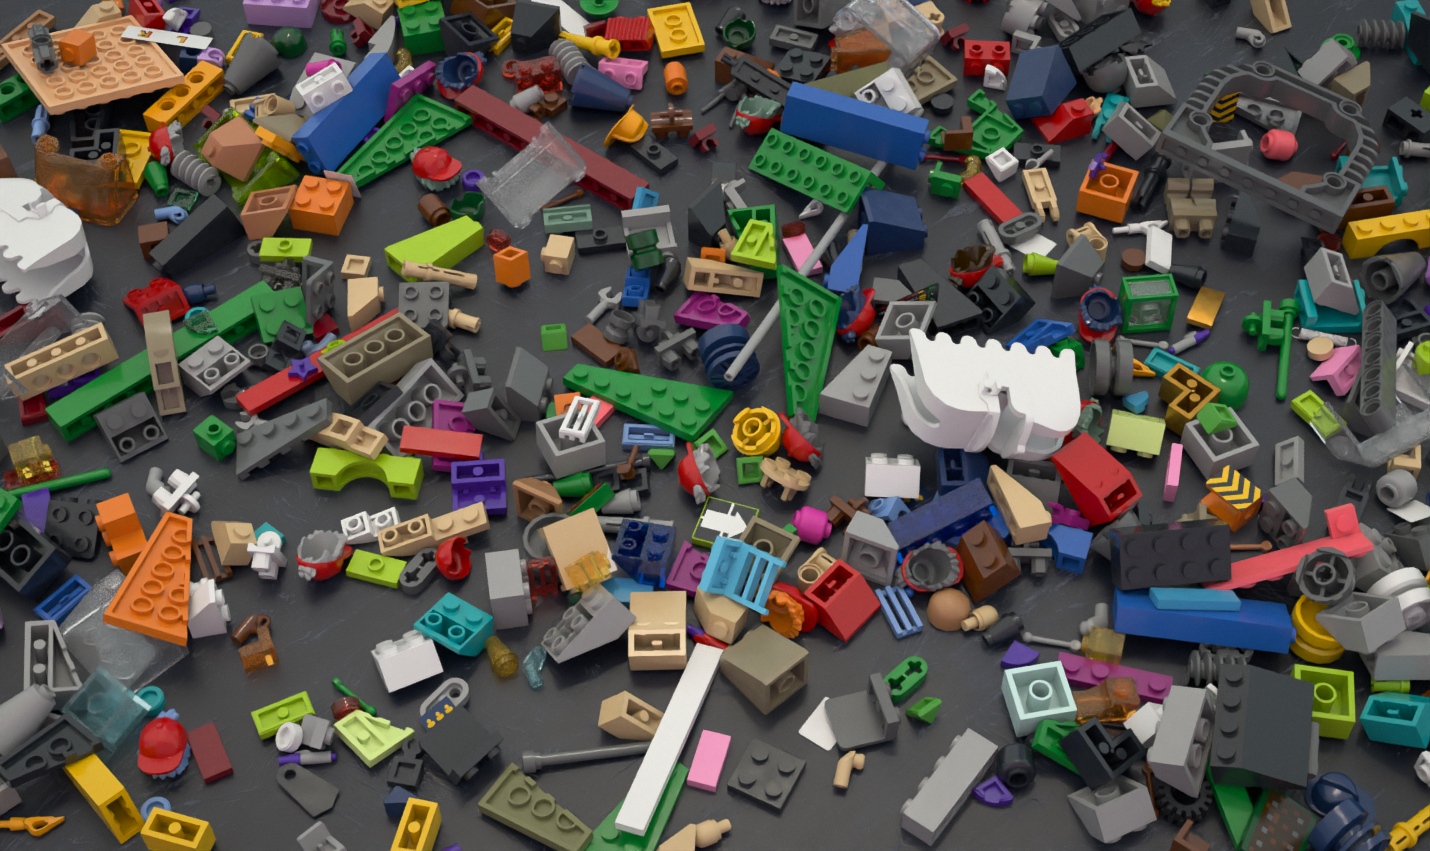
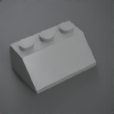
M1171 686L1169 696H1166L1163 701L1162 719L1157 722L1155 727L1156 738L1153 747H1149L1147 753V762L1151 766L1155 777L1196 798L1199 795L1212 749L1215 709L1207 689Z

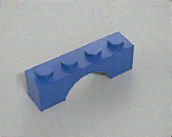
M986 505L981 522L986 521L996 528L1007 547H1010L1013 538L999 508ZM1052 523L1047 538L1039 540V545L1043 548L1052 549V557L1056 568L1083 574L1093 533L1079 528Z

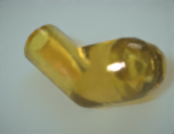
M406 48L397 50L395 57L398 56L399 63L395 65L398 74H400L408 65L412 67L411 52Z
M971 155L965 159L967 170L958 174L962 176L961 185H963V181L981 173V160L978 156Z

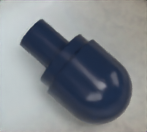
M195 283L184 287L182 292L188 304H197L207 300L208 295L216 294L217 290L215 284L204 286L203 283Z

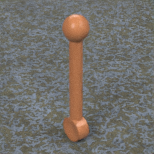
M1263 541L1262 544L1230 545V550H1261L1264 553H1268L1272 549V544L1269 541Z

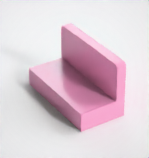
M1360 345L1335 348L1333 355L1329 359L1324 360L1310 375L1311 380H1328L1336 396L1345 395L1353 386L1361 367L1362 348Z

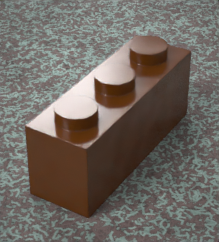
M1382 185L1360 189L1337 230L1346 229L1348 222L1390 216L1395 200L1388 187ZM1317 227L1319 232H1326L1325 230Z

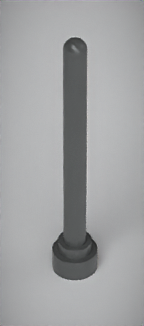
M652 741L540 754V751L534 752V749L523 750L524 774L536 773V770L542 769V766L644 754L647 753Z

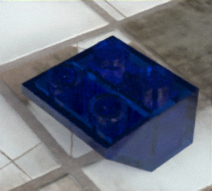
M623 518L611 559L638 584L665 588L675 552L677 527Z

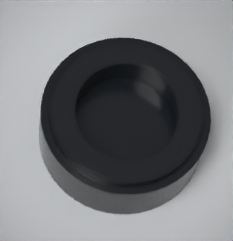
M939 93L931 98L930 108L936 114L946 115L953 110L954 100L948 94Z

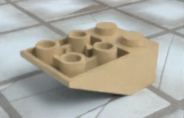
M686 591L631 592L630 612L637 618L632 622L628 630L630 671L685 669L687 666Z

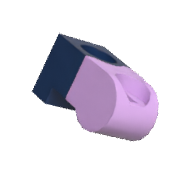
M183 46L179 56L181 72L187 74L202 60L222 69L225 54L221 50L211 47L198 49Z

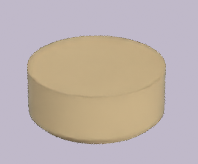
M1317 337L1310 340L1307 344L1308 356L1316 361L1329 359L1334 353L1333 342L1326 337Z

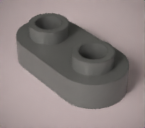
M1033 212L1023 213L1002 223L998 228V235L1004 244L1013 245L1041 231L1042 218Z

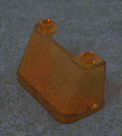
M42 134L35 143V182L46 188L54 198L61 201L66 207L79 209L78 216L80 219L103 226L118 224L139 197L126 156L116 153H105L95 163L56 153L60 148L57 138Z

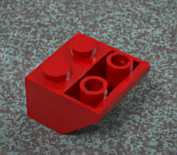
M841 559L833 563L803 593V598L811 602L818 610L817 623L845 643L881 607V603L861 573Z

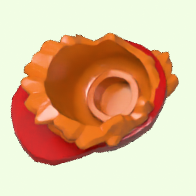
M776 582L772 585L764 607L770 611L768 616L761 614V621L770 622L772 629L787 639L797 637L799 631H811L818 622L817 608L803 598L802 592L797 587L783 582ZM758 584L757 590L754 594L755 598L757 596L761 584Z

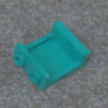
M1339 156L1335 169L1336 173L1341 171L1349 156ZM1391 157L1387 166H1373L1360 188L1386 185L1395 200L1394 206H1400L1403 197L1407 196L1408 185L1402 177L1403 168L1399 165L1397 157Z
M1298 280L1293 298L1300 304L1298 318L1301 329L1304 328L1323 333H1362L1363 310L1366 305L1364 302L1365 291L1361 289L1359 280L1352 281L1359 309L1357 315L1341 312L1337 309L1315 303L1308 280Z

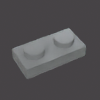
M1299 436L1275 444V486L1293 477L1301 484L1304 483V440Z

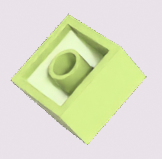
M1112 409L1106 445H1110V450L1126 453L1127 449L1137 451L1138 456L1153 458V454L1159 455L1166 425L1165 420Z

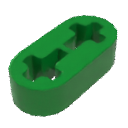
M917 656L908 657L883 679L884 683L888 682L893 687L900 684V691L898 689L891 691L892 702H901L925 681L928 666L924 659ZM910 668L912 670L920 669L919 673L913 672L911 675H909Z

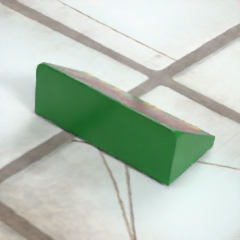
M600 482L565 514L571 517L591 508H594L596 513L615 497V493L607 483Z

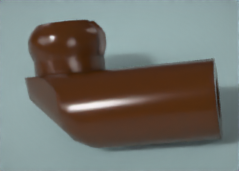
M266 614L247 616L230 638L234 643L242 645L249 635L267 631L270 628L271 619Z

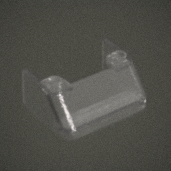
M62 294L40 301L35 299L30 302L25 308L27 312L0 340V400L25 395L28 392L5 368V364L53 344L62 333L88 326L89 322Z
M1405 362L1396 370V399L1400 404L1396 406L1395 426L1388 431L1379 433L1359 443L1328 401L1320 407L1309 424L1334 457L1350 463L1375 468L1430 440V393Z

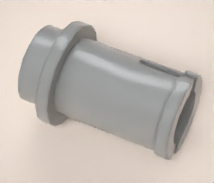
M1407 139L1401 142L1399 154L1403 155L1404 158H1409V156L1430 158V150H1428L1430 143H1417Z

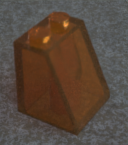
M880 20L835 37V47H831V61H834V64H830V72L834 70L836 73L842 74L849 72L855 64L859 68H864L886 61L888 70H890L892 46L887 20Z

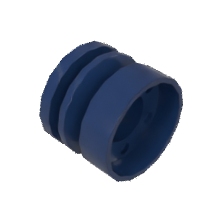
M731 323L717 325L705 332L698 342V352L704 364L708 382L713 388L728 391L741 389L754 381L760 372V364L754 351L733 381H727L724 378V374L750 339L749 333L741 325Z
M1349 798L1337 805L1315 826L1308 836L1307 842L1316 851H1385L1393 837L1386 830L1379 832L1381 825L1377 821L1363 827L1369 813L1354 798Z

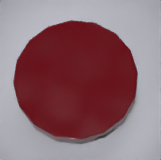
M349 0L321 1V13L324 19L331 23L346 24L353 22L357 18L343 10V7Z

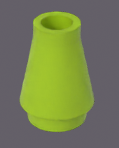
M1035 252L1031 254L1026 253L1023 260V273H1028L1029 276L1055 275L1058 260Z

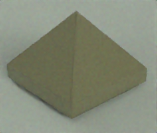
M1161 109L1148 118L1147 121L1157 130L1163 132L1173 118V115Z

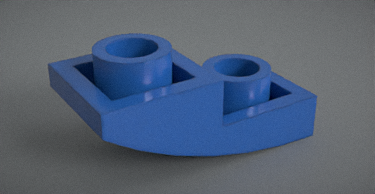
M628 267L622 295V306L638 307L639 299L648 300L652 268L633 270V267Z

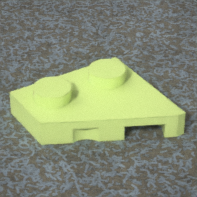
M360 710L353 711L334 724L335 733L370 768L402 747V743L406 738L409 741L414 739L415 731L412 728L406 727L405 730L393 727L390 725L389 720L372 717L369 713Z

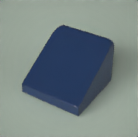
M395 786L384 801L387 816L402 817L408 798H420L400 786Z

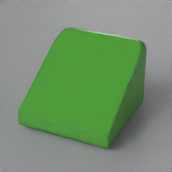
M566 324L541 326L543 351L567 349Z
M1207 402L1196 415L1208 434H1214L1238 425L1225 404Z
M714 428L692 443L695 450L701 444H709L715 459L728 450V447Z

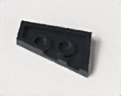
M65 713L1 758L0 778L11 788H14L104 750L102 741L69 714Z

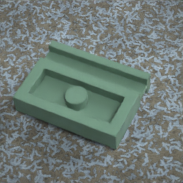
M590 204L543 209L545 234L557 235L568 231L593 229Z

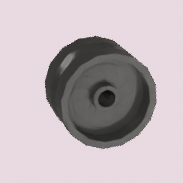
M1093 339L1090 347L1088 368L1090 394L1105 396L1110 386L1114 396L1128 397L1133 379L1132 342L1130 340H1116L1111 350L1108 340Z
M554 512L542 514L533 519L524 531L523 544L527 568L533 577L545 583L557 584L562 582L545 539L541 540L538 529L570 517L566 514Z

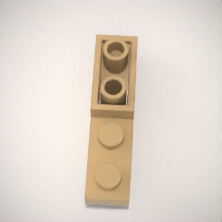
M333 412L332 424L309 438L338 450L343 448L371 460L376 459L389 440L384 433L364 426L360 420Z
M479 502L433 519L428 514L377 531L380 551L383 556L416 555L424 548L432 547L438 549L440 544L456 536L466 538V542L463 543L466 544L468 543L467 536L490 529L486 507L483 502Z

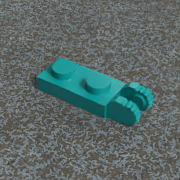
M1112 93L1107 94L1101 112H1099L1095 122L1092 138L1097 139L1102 128L1118 103L1123 101L1129 104L1130 98ZM1106 135V142L1110 143L1112 139Z

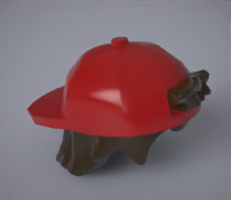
M970 243L969 247H965L964 250L958 249L955 257L951 258L949 283L956 289L959 286L970 289L992 265L998 267L1004 263V260L1001 256L994 255L996 251L994 246L990 244L985 245V243L980 245L978 243Z

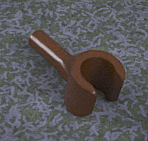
M633 445L627 463L617 465V473L621 474V480L635 477L634 463L639 450L637 445Z

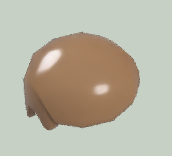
M945 587L939 589L931 596L927 606L926 614L929 622L936 628L944 631L959 630L962 627L961 621L969 617L971 610L969 598L954 588Z

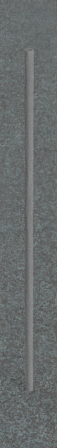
M921 108L912 115L921 117L924 109ZM878 160L871 171L878 177L888 162ZM858 200L850 214L841 212L798 271L799 274L805 277L808 276L858 206ZM779 299L724 374V378L727 381L734 380L780 315Z

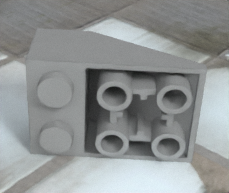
M596 582L583 592L582 598L575 606L566 610L559 624L546 632L544 640L540 644L556 662L561 663L618 639L637 617L599 582Z

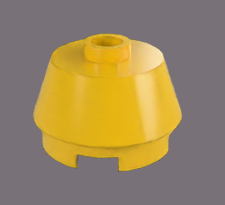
M761 406L762 408L755 409L748 407L742 410L733 420L735 426L731 438L734 446L739 452L746 455L768 457L777 451L782 442L780 420L776 413Z

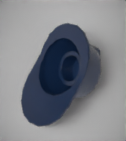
M1329 772L1324 775H1318L1309 780L1307 790L1304 791L1306 803L1313 811L1320 815L1326 816L1346 799L1354 798L1369 813L1363 827L1370 824L1375 818L1376 806L1374 800L1368 792L1355 785L1343 773Z

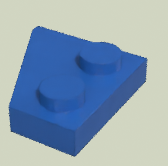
M1037 318L1009 341L1005 347L1007 351H1010L1011 345L1018 342L1026 347L1028 353L1032 354L1038 346L1047 347L1076 331L1073 323Z

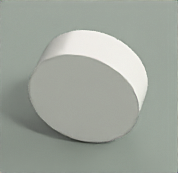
M291 722L284 723L276 735L277 748L288 753L296 751L303 739L302 727Z

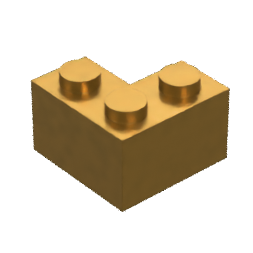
M1178 362L1163 376L1158 397L1169 403L1165 417V426L1182 437L1185 423L1198 419L1197 413L1207 402L1217 403L1221 389Z

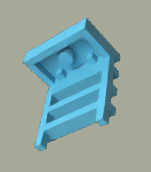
M717 535L698 588L705 592L725 595L768 616L770 610L764 608L779 566L785 568L787 562L770 555L768 552L761 551L755 546L748 545L742 540ZM754 555H757L751 573L749 575L747 584L745 586L743 595L740 596ZM766 561H769L759 591L757 593L755 602H752L762 572L764 570Z

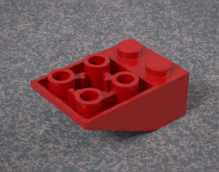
M1086 432L1081 433L1050 457L1083 517L1090 520L1089 527L1112 521L1143 496L1132 474Z

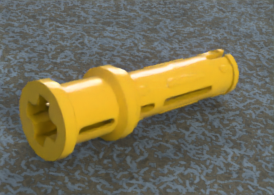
M562 31L559 34L561 37H566L564 40L573 41L576 47L590 51L594 56L605 55L608 59H616L620 53V43L616 39L605 40L602 36L591 38Z
M1430 804L1407 822H1398L1392 827V831L1389 834L1393 838L1385 851H1403L1405 848H1412L1416 845L1418 836L1430 828Z

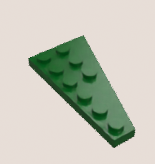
M781 264L776 268L788 418H794L797 413V407H800L815 423L819 408V394L823 389L842 298L786 265Z

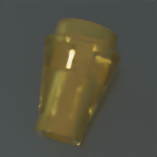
M492 636L488 638L484 643V647L487 650L494 673L502 677L515 673L519 667L518 656L499 637Z

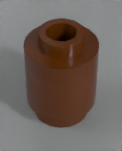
M427 194L420 199L418 210L432 226L438 227L449 223L451 219L449 209L436 194Z

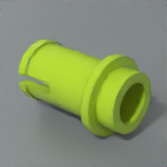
M1371 676V685H1373L1371 691L1374 693H1409L1410 680H1373Z

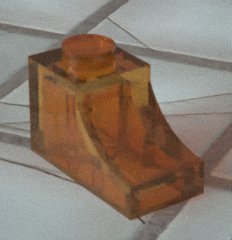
M1133 677L1105 678L1104 682L1093 688L1072 692L1077 708L1076 723H1084L1095 716L1099 722L1128 720L1135 714L1140 703Z

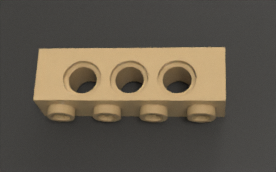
M102 322L9 362L4 366L10 383L22 401L119 359L113 341Z

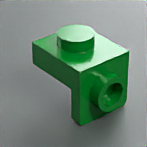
M938 161L936 168L931 169L929 173L930 193L958 199L961 191L962 176L942 172L943 162Z
M1065 337L1047 346L1056 358H1059V354L1063 349L1073 350L1075 353L1076 370L1085 367L1082 343Z

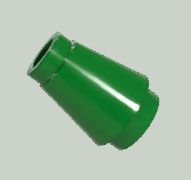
M158 161L148 163L144 167L143 172L145 179L156 196L163 197L168 195L169 186L166 167Z
M580 471L553 482V487H555L560 497H584L593 489V481L590 472L584 473Z

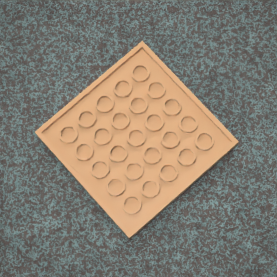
M132 15L49 33L52 37L58 62V68L54 70L53 74L45 75L37 69L29 38L1 44L4 55L50 115H60L66 111L85 109L91 105L105 104L111 100L130 98L136 94L151 93L157 89L171 88L177 84L185 83L183 73L156 42L120 37L129 25L142 27ZM74 29L92 33L95 36L97 55L83 66L61 60L59 40Z

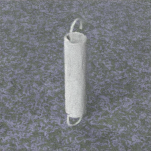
M1304 328L1301 329L1299 337L1292 335L1294 338L1309 341L1317 337H1326L1333 342V346L1346 347L1348 342L1347 337Z

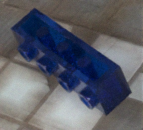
M977 478L887 523L886 526L899 546L897 559L901 564L911 551L924 546L925 543L932 544L936 541H941L943 544L953 537L962 536L982 521L990 522L998 513L980 478Z

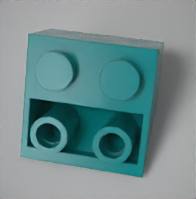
M448 592L413 625V629L458 654L476 657L492 641L494 617Z
M1384 692L1369 696L1359 719L1370 740L1427 748L1430 741V697L1396 692Z

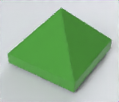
M651 448L648 450V455L662 470L676 455V450Z
M762 455L736 458L738 485L762 481L764 472L760 469V463L763 460Z
M925 697L906 709L905 714L906 716L932 724L942 701L938 698Z

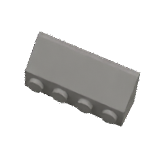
M432 358L418 362L396 385L402 390L403 394L366 426L384 433L389 439L379 454L383 453L400 457L411 456L412 454L400 452L404 425L432 429L433 400L440 399L459 402L463 398L464 394Z

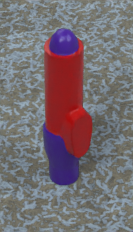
M687 624V634L697 643L723 650L729 646L717 638L707 635L704 630Z

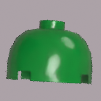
M1227 361L1215 362L1206 367L1200 376L1221 389L1217 404H1225L1234 411L1242 408L1249 395L1250 383L1245 371L1239 365Z

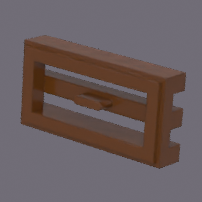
M212 532L210 537H206V535L201 536L202 540L196 541V539H192L191 544L203 577H207L208 580L214 579L215 583L234 576L229 565H223L226 572L220 574L210 544L215 543ZM205 547L215 574L214 577H209L199 548Z

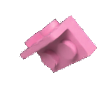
M604 56L599 62L598 70L628 89L641 90L643 75L648 70V61L618 57L616 59H608Z

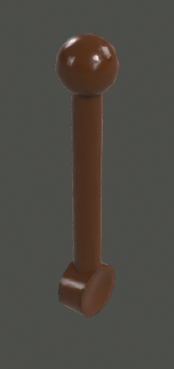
M576 189L571 195L549 204L544 203L540 206V211L543 212L545 208H552L574 198H583L584 191Z
M1144 763L1142 773L1146 775L1148 792L1156 818H1158L1160 813L1155 805L1152 782L1153 770L1148 763Z

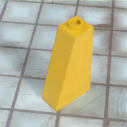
M95 754L62 767L67 776L121 844L142 830L145 822L126 789Z

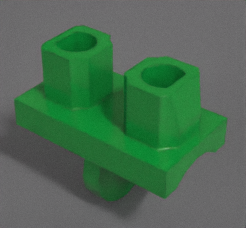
M1264 300L1263 310L1259 316H1257V313L1252 312L1243 318L1242 329L1249 332L1251 336L1256 335L1258 332L1257 350L1265 351L1267 344L1281 345L1284 329L1272 328L1270 326L1282 327L1284 310L1271 309V301Z

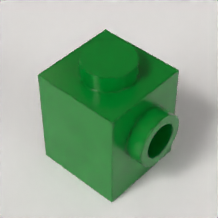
M214 415L209 416L192 430L198 447L218 462L231 454L237 447L234 430Z

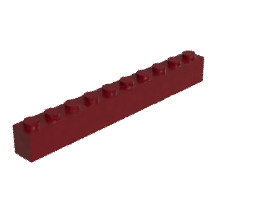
M472 85L454 99L456 110L472 117L473 124L471 125L622 211L632 210L637 187L649 189V183L643 178L628 172L625 168H621L607 158L594 153L591 149L585 148L573 139L560 134L555 129L542 124L521 110L490 95L485 90Z

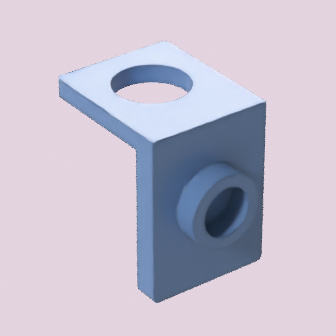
M899 496L871 500L868 510L872 512V516L888 520L901 537L907 536L915 520V516ZM900 511L904 513L906 518L904 526H901L898 521Z

